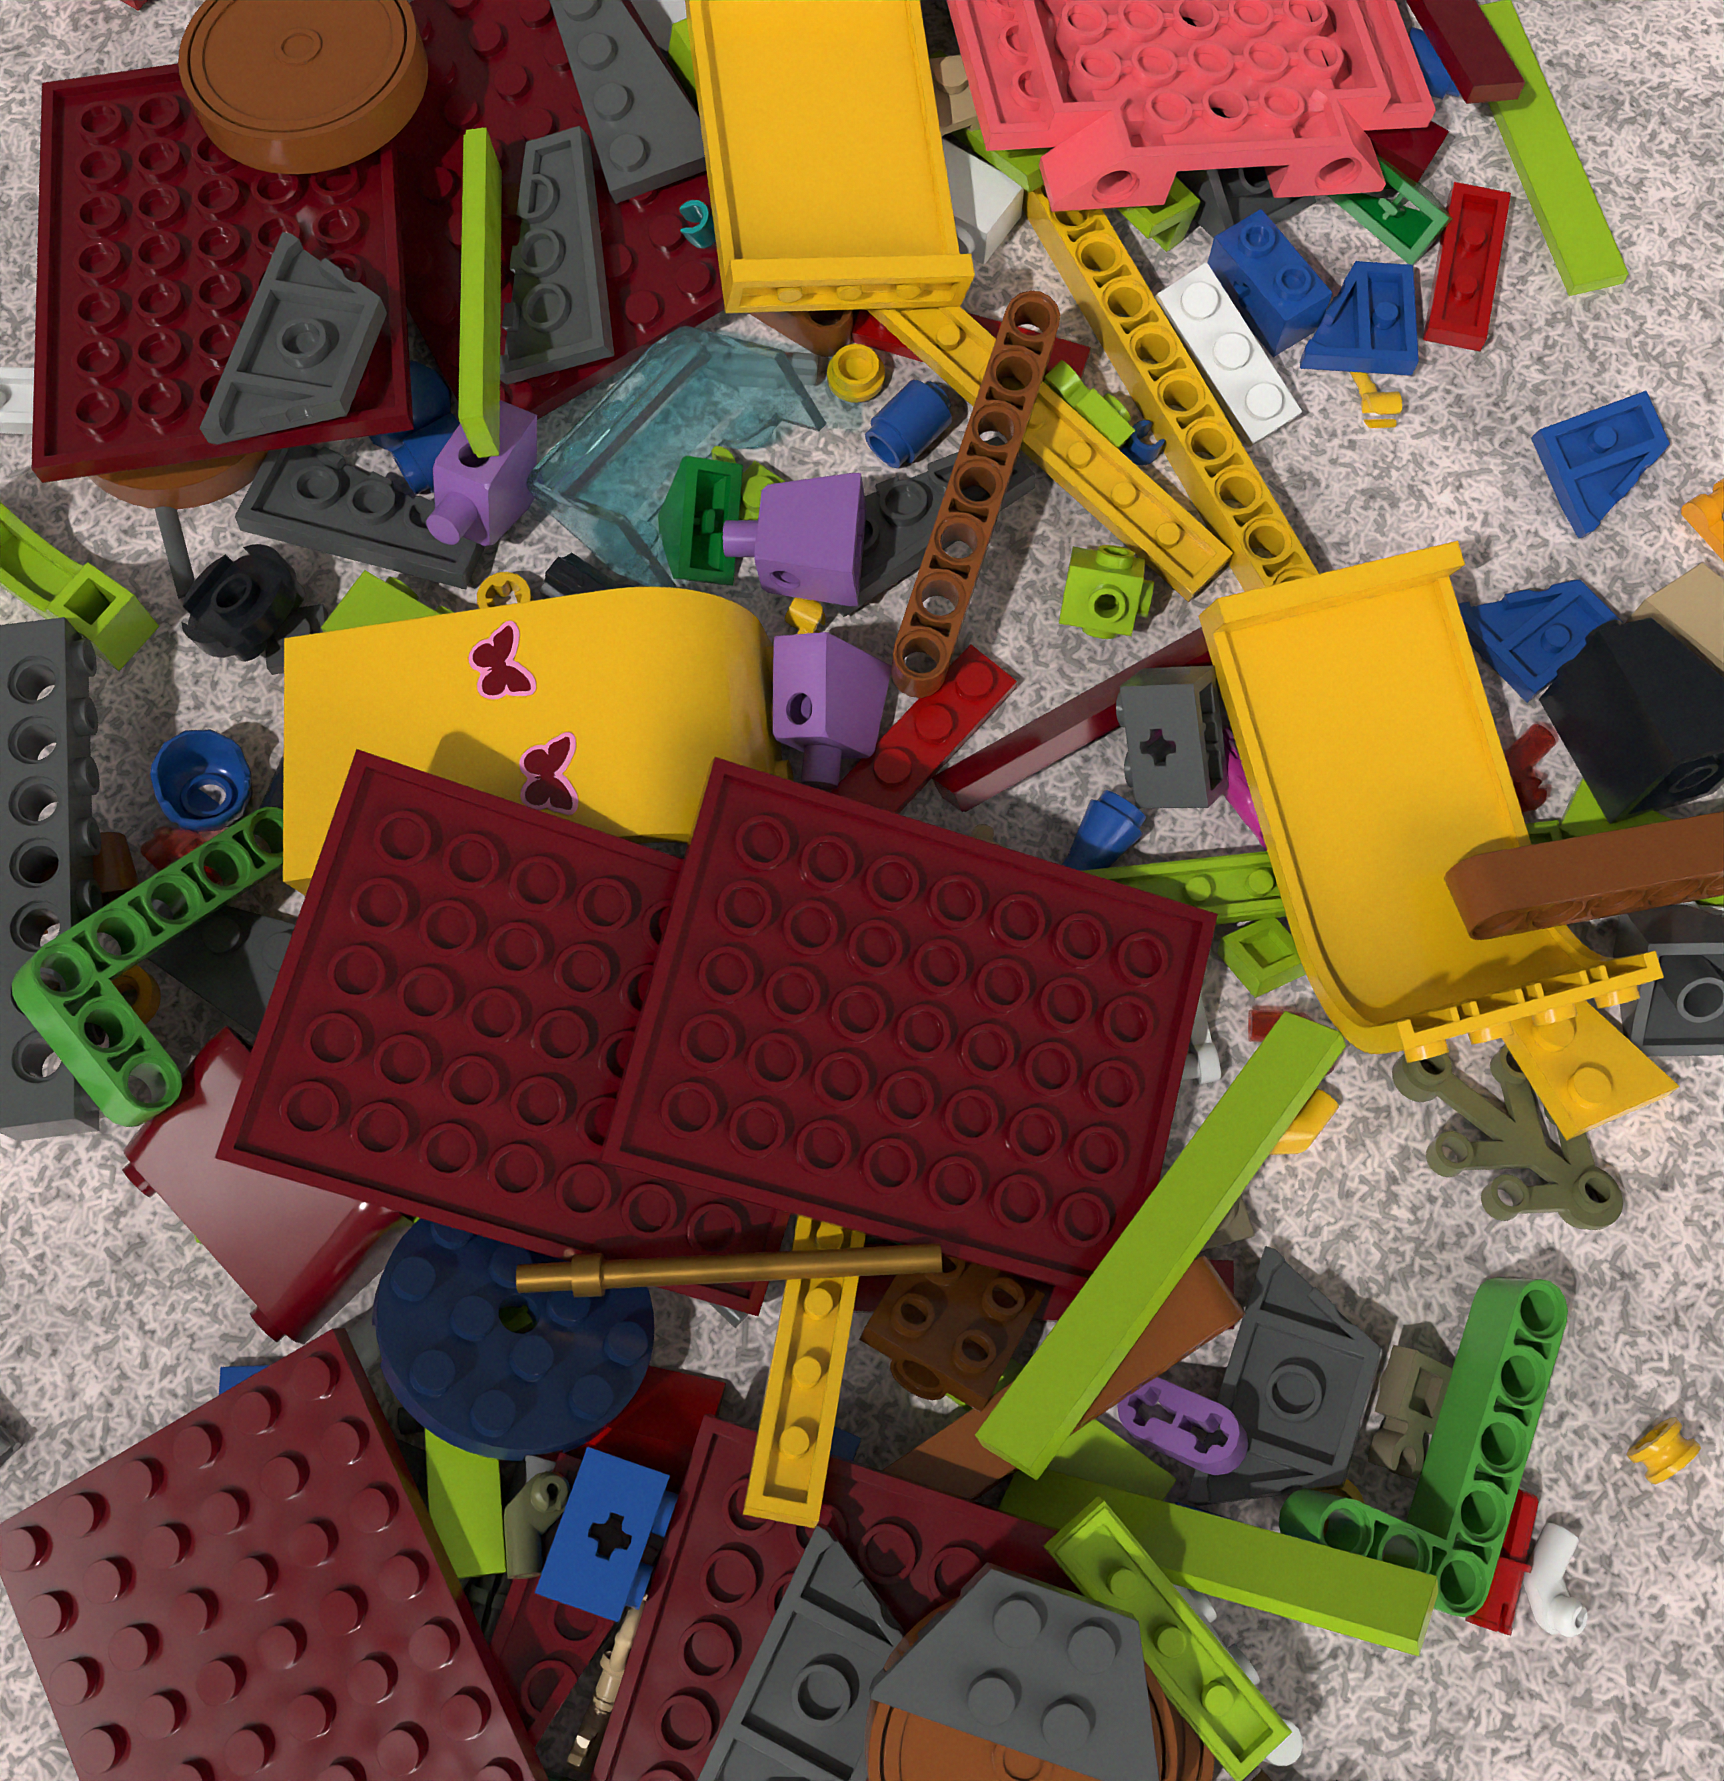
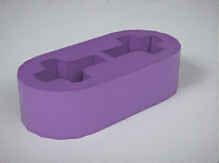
M1156 1377L1117 1405L1119 1419L1134 1439L1146 1447L1201 1472L1212 1475L1227 1474L1239 1467L1246 1457L1248 1449L1247 1433L1232 1411L1222 1404L1164 1379ZM1158 1401L1174 1417L1172 1424H1169L1158 1418L1151 1417L1146 1423L1139 1415L1138 1409L1142 1403L1147 1406H1154ZM1220 1424V1429L1228 1440L1224 1447L1212 1445L1206 1453V1448L1190 1431L1195 1426L1208 1433H1214Z

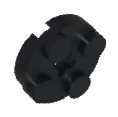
M252 544L243 547L250 555L240 557L234 562L226 554L215 560L197 577L185 596L183 608L190 614L188 625L181 622L183 632L203 652L210 656L225 658L235 655L240 661L244 662L255 659L265 650L268 638L281 626L289 613L295 611L304 601L305 588L297 581L293 567L274 548L263 544Z

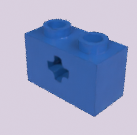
M1262 209L1214 236L1207 263L1249 329L1272 357H1275L1317 331L1333 293Z
M587 1447L535 1593L618 1623L625 1606L639 1610L654 1566L640 1562L650 1533L661 1537L665 1536L678 1498V1494L666 1490L670 1475ZM613 1512L624 1516L622 1531L631 1535L632 1538L628 1548L617 1546L611 1556L607 1557L598 1553L601 1540L591 1535L594 1523H607Z

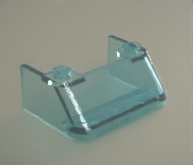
M679 327L654 343L532 469L527 478L526 485L540 506L612 571L648 587L675 588L676 584L657 559L662 546V536L650 522L660 513L682 458L684 456H694L710 459L712 457L711 450L715 446L722 447V445L734 449L758 448L771 438L774 429L782 421L818 432L827 423L782 349L694 327Z

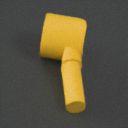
M1350 372L1362 398V413L1375 412L1380 415L1401 413L1402 398L1398 391L1378 392L1376 385L1372 383L1367 373ZM1395 419L1364 420V423L1369 428L1396 427Z
M796 597L790 604L784 618L786 623L799 630L797 634L820 633L816 629L818 624L825 625L826 616L819 602Z

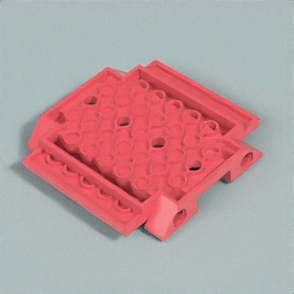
M947 0L986 151L1055 147L1041 156L1039 168L1052 212L1164 205L1177 171L1264 166L1274 198L1382 192L1386 182L1372 142L1364 131L1428 127L1436 112L1395 0ZM1183 18H1190L1196 26L1188 24ZM1211 108H1220L1221 112L1229 118L1215 114Z

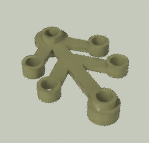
M1506 1045L1491 1059L1490 1070L1493 1077L1501 1085L1509 1117L1452 1074V1064L1447 1053L1424 1059L1433 1067L1436 1075L1425 1071L1420 1060L1407 1063L1404 1054L1395 1062L1392 1069V1078L1396 1088L1402 1095L1415 1102H1427L1439 1097L1494 1140L1470 1142L1464 1135L1455 1131L1442 1133L1426 1150L1427 1163L1435 1173L1443 1177H1455L1464 1170L1530 1168L1549 1183L1547 1185L1526 1186L1519 1178L1513 1175L1503 1174L1496 1177L1484 1187L1481 1193L1482 1206L1491 1217L1500 1221H1508L1518 1214L1558 1212L1566 1223L1572 1227L1584 1230L1604 1229L1619 1218L1623 1209L1621 1190L1611 1175L1595 1166L1586 1132L1566 1141L1544 1106V1113L1547 1119L1557 1127L1564 1159L1546 1146L1529 1081L1523 1071L1522 1073L1516 1072L1507 1064L1506 1056H1512ZM1442 1146L1454 1151L1458 1163L1452 1162L1445 1157ZM1585 1186L1594 1191L1599 1203L1589 1198L1585 1191ZM1498 1189L1509 1194L1513 1206L1506 1205L1501 1201L1498 1196Z

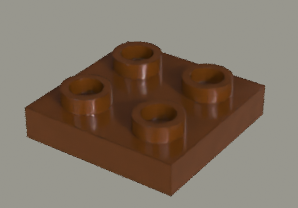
M941 1255L942 1272L897 1274L864 1327L859 1340L892 1359L890 1371L893 1378L911 1394L927 1400H940L946 1393H949L981 1413L1045 1294L1010 1273Z

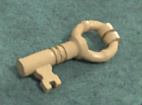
M647 1586L639 1610L627 1606L628 1614L620 1631L616 1634L614 1647L605 1650L601 1657L600 1665L603 1670L595 1688L596 1692L592 1695V1700L588 1705L589 1709L586 1710L566 1763L571 1768L579 1772L591 1773L595 1767L651 1586Z

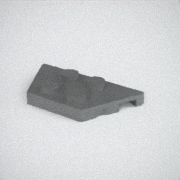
M282 232L201 423L200 430L208 443L218 445L347 416L387 315L386 309L377 294L360 282L348 280L343 270L328 259L324 258L322 261L316 259L303 249L300 240L291 233Z
M1265 1246L1245 1308L1247 1314L1242 1318L1216 1401L1232 1411L1245 1429L1248 1438L1246 1457L1239 1467L1227 1474L1212 1475L1195 1469L1186 1500L1198 1506L1290 1495L1295 1491L1305 1488L1317 1491L1343 1488L1382 1357L1381 1347L1357 1325L1352 1324L1337 1310L1336 1305L1320 1290L1312 1287L1285 1261V1258L1276 1249ZM1220 1424L1214 1433H1206L1203 1443L1206 1453L1212 1445L1224 1447L1228 1440L1221 1431Z
M822 1523L816 1526L697 1781L867 1780L864 1750L865 1725L871 1699L869 1688L872 1679L883 1669L890 1654L907 1633L830 1527Z
M987 1562L961 1589L960 1597L948 1609L939 1611L918 1632L919 1639L887 1671L883 1668L872 1679L869 1688L870 1698L886 1705L1101 1781H1159L1139 1621L1133 1613Z

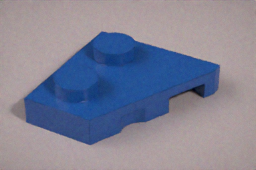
M1647 391L1538 430L1531 437L1559 504L1578 539L1586 537L1598 527L1600 521L1610 509L1636 484L1641 474L1670 445Z

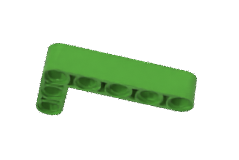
M264 807L249 814L44 944L16 972L12 981V996L18 1007L102 1113L113 1123L124 1127H136L148 1122L170 1107L179 1097L182 1080L181 1073L175 1062L111 981L265 880L283 865L282 809L278 807ZM254 835L263 838L268 843L271 853L262 850L257 845ZM204 866H208L220 874L223 886L213 883L206 876ZM151 899H158L167 904L173 913V920L161 917L153 908ZM97 933L111 935L118 942L121 948V955H114L104 950L97 940ZM40 968H49L57 971L66 983V992H57L45 985L40 976ZM91 1022L103 1028L109 1037V1047L102 1048L94 1045L85 1034L84 1023ZM129 1076L140 1078L148 1085L151 1090L150 1103L139 1101L132 1095L128 1088Z
M1509 1277L1487 1279L1479 1286L1472 1302L1452 1368L1453 1372L1406 1522L1360 1501L1305 1488L1295 1491L1285 1500L1279 1516L1280 1533L1437 1576L1438 1595L1434 1610L1459 1617L1475 1614L1483 1606L1490 1590L1567 1323L1568 1309L1566 1299L1560 1288L1547 1280ZM1328 1517V1530L1324 1536V1523ZM1385 1546V1554L1382 1559L1383 1548Z

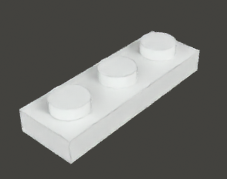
M1207 262L1155 296L1156 301L1197 370L1234 428L1249 447L1302 413L1301 408Z

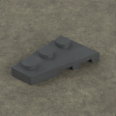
M151 899L153 908L161 917L173 920V913L167 904L158 899ZM225 905L146 959L257 1037L296 924Z

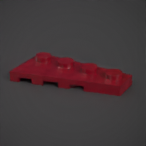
M560 1452L553 1472H558L565 1476L572 1491L582 1459ZM612 1512L611 1518L607 1523H594L591 1535L601 1540L599 1554L610 1557L617 1546L627 1548L630 1546L632 1536L622 1531L624 1516ZM563 1513L541 1537L543 1568ZM672 1516L664 1537L650 1533L640 1562L648 1565L653 1563L664 1545ZM540 1576L513 1579L489 1644L490 1651L534 1748L615 1622L536 1594L535 1590Z

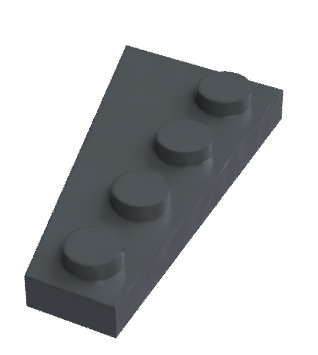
M550 0L609 192L615 203L617 204L706 171L700 118L622 1Z
M580 126L526 142L516 214L522 219L518 246H512L509 268L515 274L511 303H505L502 328L507 331L505 353L500 355V380L506 385L614 356L590 137Z
M999 436L984 441L993 446L1006 444ZM958 452L928 463L927 472L907 480H899L898 476L875 484L876 492L865 496L867 512L858 606L831 603L843 617H846L921 566ZM1019 457L1017 458L1000 511L1035 488V473ZM972 485L961 490V493L971 501L981 502L990 498V494L980 486ZM956 540L945 543L942 546V549H946L947 547L955 543Z
M311 445L269 450L235 514L239 529L243 532L465 590L485 546L464 537L454 545L440 542L429 532L426 525L427 518L435 510L434 502L421 495L412 498L396 490L393 481L374 471L367 475L346 464L343 455L325 446L320 450Z

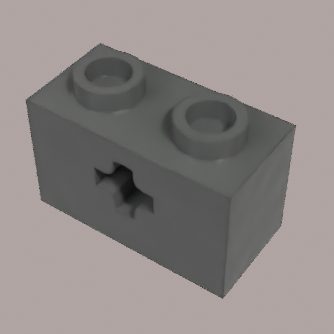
M1215 665L1144 668L1120 686V692L1116 700V715L1120 726L1125 727L1128 752L1124 762V775L1128 786L1133 787L1135 806L1138 809L1209 808L1229 788Z

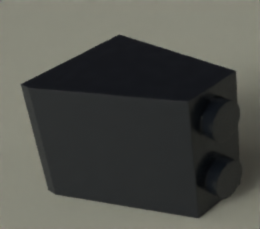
M1651 617L1622 624L1620 620H1612L1593 629L1585 638L1587 644L1576 657L1558 668L1556 680L1542 694L1539 701L1609 824L1627 820L1653 810L1659 811L1688 803L1713 794L1724 784V678Z

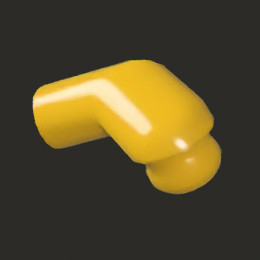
M1316 1088L1269 1155L1299 1154L1306 1151L1338 1110L1339 1105L1336 1100L1326 1092Z

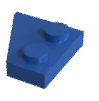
M1355 261L1342 284L1341 290L1334 297L1325 312L1320 326L1305 346L1300 359V369L1412 376L1419 362L1413 265Z
M1580 579L1553 584L1544 591L1528 589L1504 595L1501 601L1472 607L1469 601L1458 603L1470 645L1526 703L1556 680L1558 668L1576 657L1587 644L1585 638L1593 629L1608 621L1620 620Z

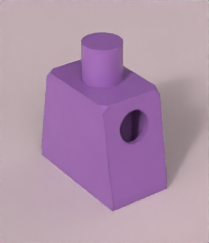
M500 400L499 456L478 458L473 453L461 424H459L437 456L433 466L435 510L427 518L426 525L429 532L437 540L444 544L454 545L464 537L483 546L494 545L529 509L537 495L536 414Z
M847 473L768 484L761 490L758 520H725L723 527V550L725 557H755V565L761 588L768 593L845 606H858L867 512L861 473Z
M829 632L775 636L773 649V735L776 741L804 752L801 784L823 790L838 788L841 759L869 758L875 752L891 675V665Z

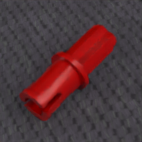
M1518 1489L1488 1596L1483 1606L1475 1614L1466 1616L1465 1621L1495 1632L1499 1631L1509 1636L1512 1635L1515 1608L1524 1572L1531 1573L1532 1566L1525 1564L1539 1502L1537 1496L1531 1492Z

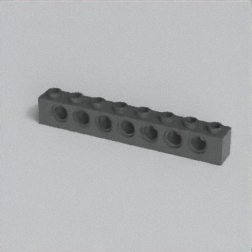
M65 617L0 625V1133L17 1141L100 1131V1109L62 1061L55 1072L43 1077V1064L54 1051L21 1011L12 996V981L16 972L41 948V937L49 927L60 923L57 935L59 936L103 908L101 889L93 876V856L100 853L101 835L98 824L92 817V795H96L99 792L100 780L98 768L91 757L90 736L96 735L98 731V716L95 705L89 697V677L95 676L97 662L90 640L84 639ZM54 685L53 690L46 697L37 700L39 694L45 688ZM56 743L54 750L47 757L38 760L40 752L46 746ZM57 802L55 811L48 818L38 821L42 810L47 805ZM59 862L54 876L43 883H39L44 869L53 863ZM40 968V976L45 985L50 989L61 986V992H66V983L57 971L49 968ZM91 1022L84 1023L87 1038L94 1045L103 1044L106 1036L105 1030L97 1024Z

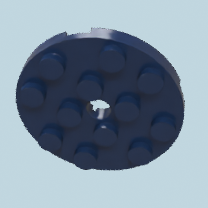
M420 1218L402 1236L394 1248L380 1277L375 1293L372 1325H375L377 1342L382 1357L380 1367L388 1385L406 1411L435 1436L455 1447L487 1458L522 1461L525 1455L546 1454L558 1450H563V1453H566L591 1441L606 1430L628 1405L645 1377L651 1360L655 1332L654 1311L648 1287L610 1288L605 1290L604 1296L574 1297L572 1290L518 1293L516 1288V1268L518 1264L569 1261ZM525 1305L529 1308L527 1314L533 1322V1330L524 1334L508 1330L501 1323L499 1310L505 1307L521 1308Z

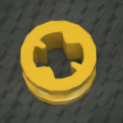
M498 572L487 577L480 584L477 592V605L479 609L495 607L493 598L496 595L506 597L511 591H515L514 595L518 603L534 601V598L526 580L518 574Z
M1671 1417L1656 1425L1627 1452L1628 1458L1633 1463L1641 1462L1647 1467L1645 1478L1651 1485L1663 1482L1683 1469L1701 1449L1700 1444L1694 1438L1685 1439L1682 1437L1680 1430L1683 1426L1676 1417Z

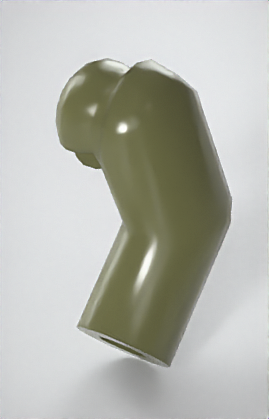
M553 1471L536 1474L505 1508L504 1528L507 1579H526L541 1576L543 1571L541 1537L564 1512L571 1493L570 1484L562 1474Z

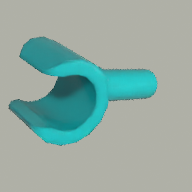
M690 200L682 204L679 211L683 217L690 222H700L693 228L680 229L686 239L697 248H707L715 243L713 215L707 206L699 200Z

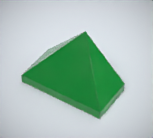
M1376 154L1386 182L1384 189L1394 188L1399 192L1395 200L1377 198L1364 193L1328 195V197L1406 263L1414 265L1427 252L1446 225L1452 220V217L1433 193L1420 182L1416 183ZM1410 201L1420 210H1416L1403 205Z
M684 456L658 515L659 535L673 579L733 586L736 557H725L723 527L725 520H739L742 464L694 456Z

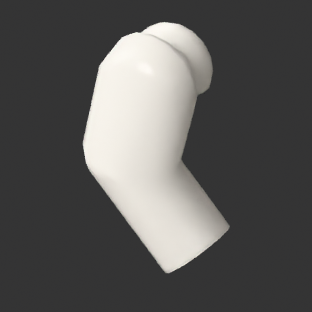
M1546 1523L1527 1562V1565L1532 1566L1531 1573L1524 1572L1522 1583L1535 1622L1551 1635L1560 1633L1568 1638L1575 1637L1586 1626L1587 1610L1577 1598L1569 1596L1563 1575L1578 1545L1579 1539L1561 1526Z

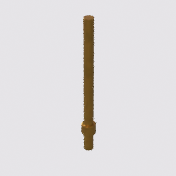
M941 1243L605 1260L603 1253L574 1254L572 1262L518 1264L516 1268V1288L518 1293L572 1290L574 1297L604 1296L605 1290L610 1288L942 1272Z

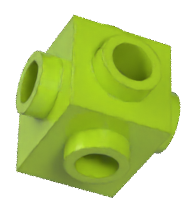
M1102 545L1098 547V550L1073 546L1059 624L1081 627L1085 634L1100 639H1114L1118 634L1132 636L1136 616L1148 617L1153 594L1154 581L1144 580L1145 559L1134 557L1133 551L1116 545Z

